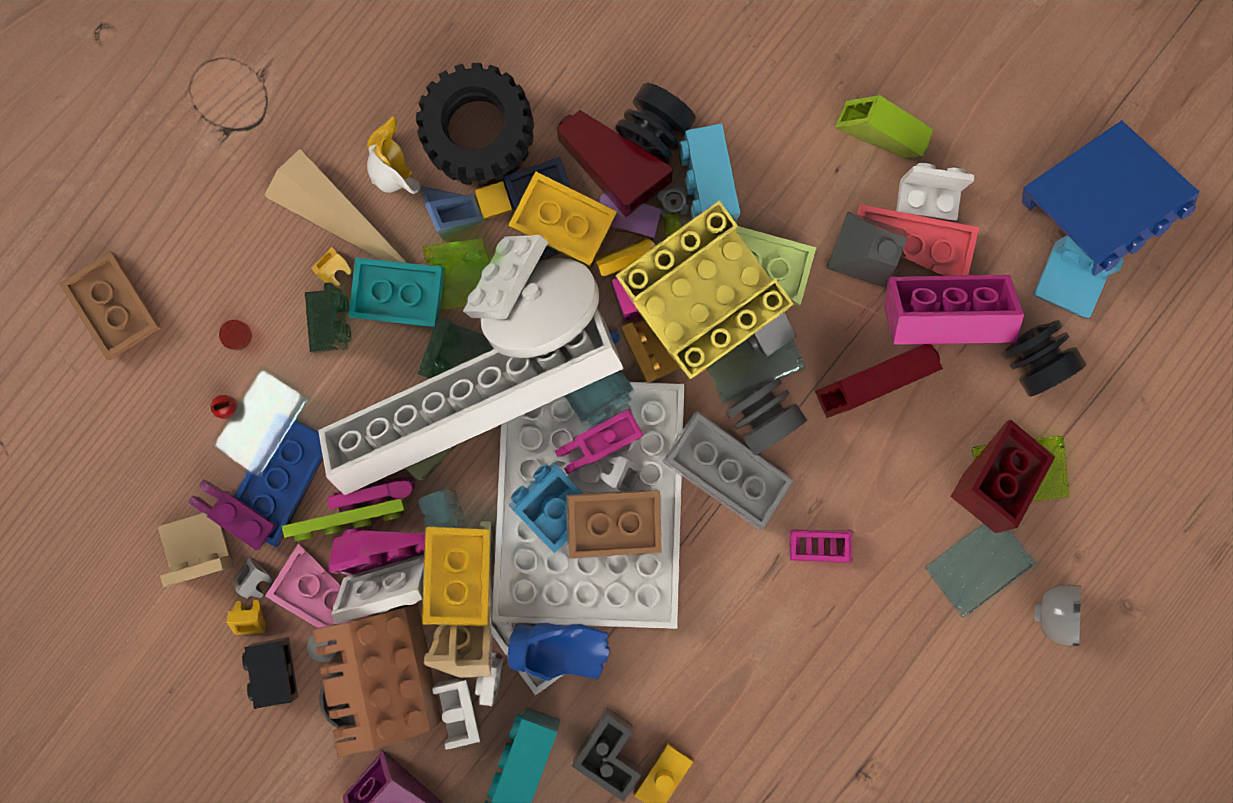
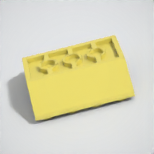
M720 200L616 275V278L634 306L689 379L695 377L794 305L776 278L771 280L735 230L738 225Z

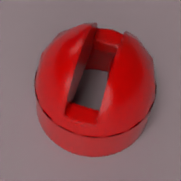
M218 395L210 404L211 411L217 418H231L237 411L235 399L228 395ZM225 402L229 403L228 407L216 409L217 405Z

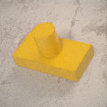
M667 742L634 792V796L644 803H667L692 765L693 759Z

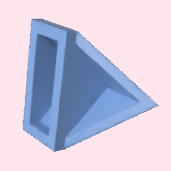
M420 186L425 206L437 233L442 239L485 221L473 194L461 195Z

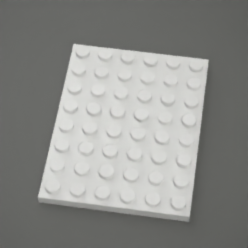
M595 381L501 424L492 622L677 629L682 476L662 461L683 430L684 384ZM630 409L644 437L591 465L588 463L580 469L566 474L564 468L567 464L583 458L584 454L580 446L564 457H557L555 451L576 440V436ZM618 456H622L642 467L632 491H660L662 553L570 559L568 557L567 542L553 553L509 507V504L512 502L510 497L517 488L523 485L527 488L535 480L533 474L539 467L544 464L550 466L552 463L556 464L582 493L620 492L607 485L601 479V474L610 475L614 465L607 462L610 457L618 458Z

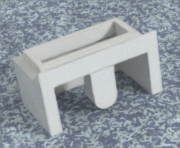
M462 677L437 682L432 691L433 695L439 693L443 710L442 720L446 723L449 737L445 742V749L480 742L468 682L466 680L463 681Z

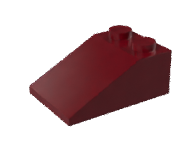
M1008 420L963 473L950 497L994 533L1018 528L1055 456L1016 423Z

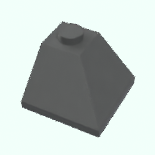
M848 211L827 268L884 287L899 262L908 239L906 231Z

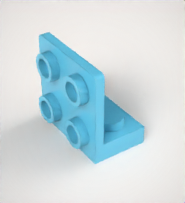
M1067 235L1055 242L1034 291V296L1083 318H1090L1108 275L1120 271L1125 259L1120 258L1119 263L1109 271L1103 270L1096 276H1093L1091 272L1094 261Z

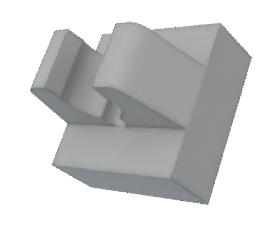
M618 456V458L610 457L607 462L614 465L610 475L602 473L601 479L618 491H632L642 467L622 456Z
M249 557L232 583L237 594L247 599L249 596L262 598L264 594L256 586L261 581L272 584L273 579L261 566L260 562Z

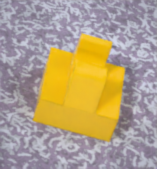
M333 247L311 268L321 280L335 287L340 285L339 281L335 278L337 270H343L348 275L352 273L346 260Z
M253 600L251 610H244L243 602L237 601L233 610L228 611L226 623L234 635L265 634L266 621L263 616L262 606L258 600Z

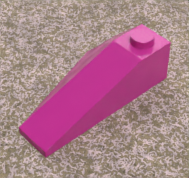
M360 527L345 530L343 532L344 536L334 538L329 571L331 573L351 576L424 554L425 534L364 531Z

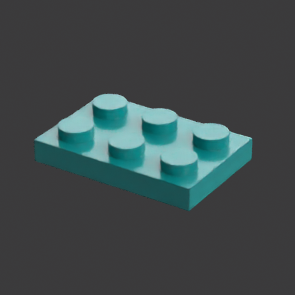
M355 258L348 317L438 328L445 268L441 266Z

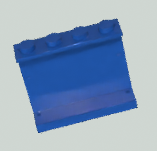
M1121 120L1023 188L1022 203L1029 211L1039 206L1094 261L1091 274L1096 276L1103 270L1109 271L1119 263L1120 258L1126 254H1134L1139 251L1152 236H1161L1169 229L1171 223L1177 219L1183 220L1190 216L1196 209L1195 204L1199 191Z

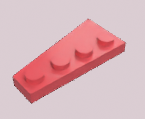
M862 204L859 205L858 215L906 231L908 239L900 257L940 276L969 275L979 227Z

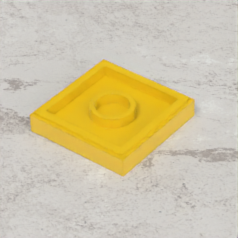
M648 238L597 255L594 261L601 276L604 277L624 270L657 245Z

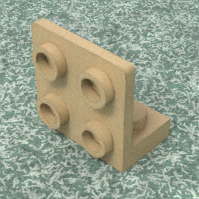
M201 513L158 527L170 573L160 575L163 588L234 567L223 528L206 517L207 514Z

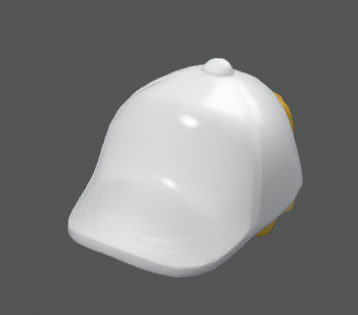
M393 116L383 126L375 130L368 139L367 148L370 155L367 161V171L371 183L383 192L392 193L404 188L408 192L415 194L420 190V183L411 177L412 171L405 164L403 152L392 139L397 130V121Z

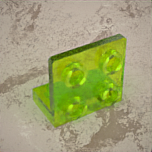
M478 238L422 246L423 256L428 265L445 268L440 310L465 307L468 303L469 294L477 287L482 278L483 269L489 264L487 244L484 239Z

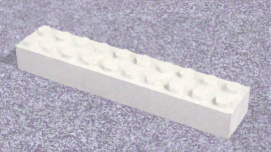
M598 308L589 324L581 333L564 346L552 352L536 357L515 358L503 355L493 349L318 430L326 477L344 495H347L624 369L607 324Z

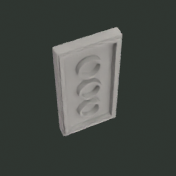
M698 411L693 413L662 461L759 531L765 528L794 481L758 454L754 455L750 448Z

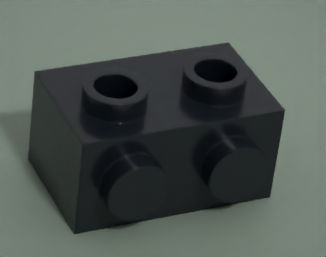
M289 637L252 643L244 647L245 652L242 654V664L244 670L248 671L250 683L247 684L248 699L253 701L254 709L291 703L298 698Z

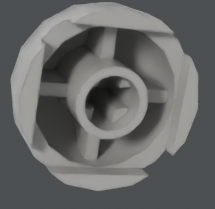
M1067 584L1052 587L1044 594L1042 604L1035 603V622H1041L1044 635L1054 643L1079 647L1081 585Z

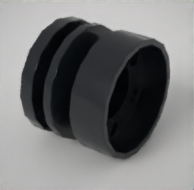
M644 83L633 99V104L638 111L626 110L624 112L625 119L619 120L616 130L624 138L664 163H668L672 157L671 151L676 150L679 145L673 135L684 137L685 131L691 128L696 120V116L683 101L669 91L655 84Z
M1059 319L1030 329L1017 338V342H1013L1002 351L1005 359L1018 354L1021 356L1010 364L1012 370L1027 366L1029 369L1019 378L1029 397L1038 395L1060 384L1087 365L1077 347L1068 348L1063 351L1060 349L1059 346L1069 338L1067 332L1053 338L1052 335L1063 327Z

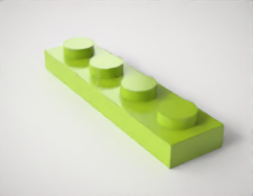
M402 498L284 525L282 530L284 538L294 536L296 542L313 538L312 532L321 529L327 535L343 531V524L353 522L354 528L372 524L371 518L382 515L384 521L401 518V511L409 510L407 499Z

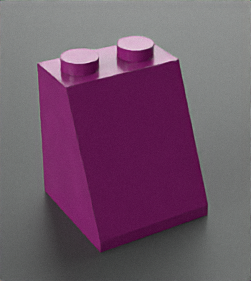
M383 750L343 795L344 803H442Z

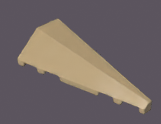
M301 149L278 168L264 194L269 200L352 245L361 248L378 259L407 263Z
M481 521L479 525L480 529H490L488 624L486 626L440 625L439 628H436L431 648L424 657L426 666L457 677L491 676V521Z

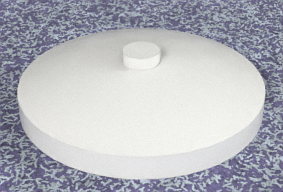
M551 258L538 261L507 319L481 318L482 331L496 351L509 357L529 358L552 352L574 339L589 324L598 306L599 288L590 270L578 261L566 258Z

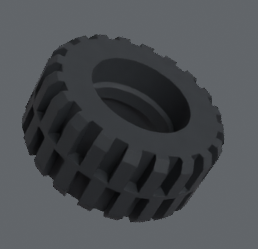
M472 63V68L465 69L463 64L454 66L456 71L448 74L447 70L438 74L441 80L437 84L431 81L426 87L428 91L427 97L421 95L418 103L421 111L416 113V123L419 126L417 130L419 140L435 167L439 171L442 170L450 179H460L462 184L471 185L472 182H478L480 186L488 185V180L496 179L499 182L504 179L503 176L508 171L514 173L519 168L518 163L520 160L525 161L529 154L528 147L532 145L534 138V121L529 101L526 99L525 92L520 84L516 85L514 78L507 72L503 75L500 74L498 67L489 65L488 69H483L481 63ZM484 101L495 105L501 111L504 118L502 133L495 142L482 149L468 150L457 146L450 138L448 132V125L452 115L466 103Z

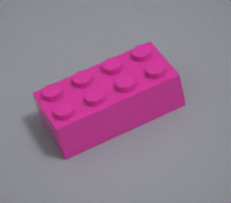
M1010 275L905 276L888 278L884 307L893 344L1017 342L1024 313Z

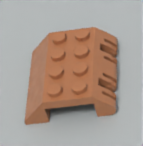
M417 602L412 605L391 608L384 613L312 630L315 643L336 640L337 642L317 647V655L324 656L341 651L343 662L328 663L320 667L321 675L343 672V674L322 679L328 707L349 703L347 706L329 710L330 718L337 719L353 714L356 724L340 726L333 730L334 738L356 735L355 737L335 742L338 757L376 750L429 732L442 721L436 694L433 695L432 691L434 681L431 667L426 666L424 663V657L428 652Z

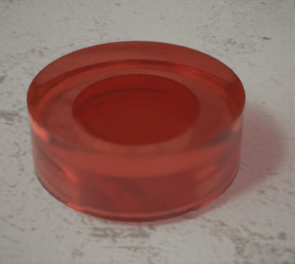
M229 320L220 328L219 339L228 349L242 350L250 344L252 332L246 323L239 320Z

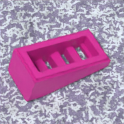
M790 530V561L851 563L853 561V530ZM800 537H806V554H800ZM813 537H818V554H812ZM825 538H830V554H825ZM837 538H843V554H837Z

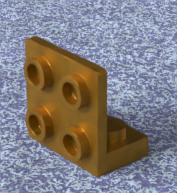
M645 320L635 324L630 322L621 327L624 339L646 384L681 369Z

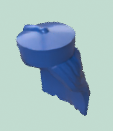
M519 623L514 628L508 644L509 668L514 671L527 672L546 681L564 674L598 679L604 670L603 663L607 662L609 656L608 633L583 624L557 625L539 623L535 626Z

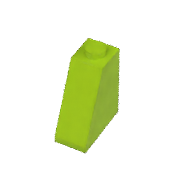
M880 95L846 101L835 125L836 129L903 158L922 157L930 145V138L934 131L933 128Z

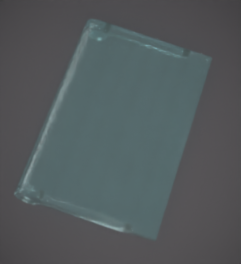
M744 340L707 367V370L722 403L725 404L741 397L760 383L774 380L777 377L781 379L805 368V364L793 340L768 357L759 349L753 351L746 340Z
M261 370L214 446L255 475L261 477L263 470L309 399L266 371Z
M982 524L927 565L925 569L957 612L965 618L1036 563L1010 530L994 533L985 524Z

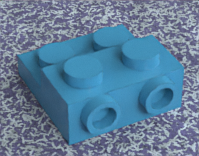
M552 463L550 466L544 464L539 467L533 474L535 480L527 488L523 485L512 493L510 497L512 502L509 504V507L555 553L567 542L566 494L583 493L556 464Z

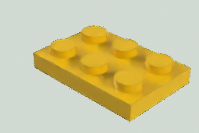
M535 171L508 226L525 236L541 235L548 241V247L591 267L617 215V211Z
M426 527L422 624L486 626L488 624L490 529Z

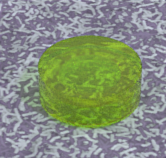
M677 214L664 216V232L667 239L681 228L680 219Z

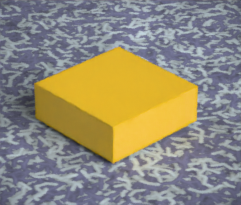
M503 181L475 190L484 220L513 212Z

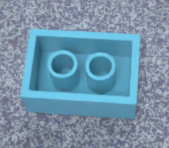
M722 123L686 130L684 141H680L679 157L681 166H687L688 170L684 180L687 195H693V207H690L692 220L720 200L736 223L741 213Z

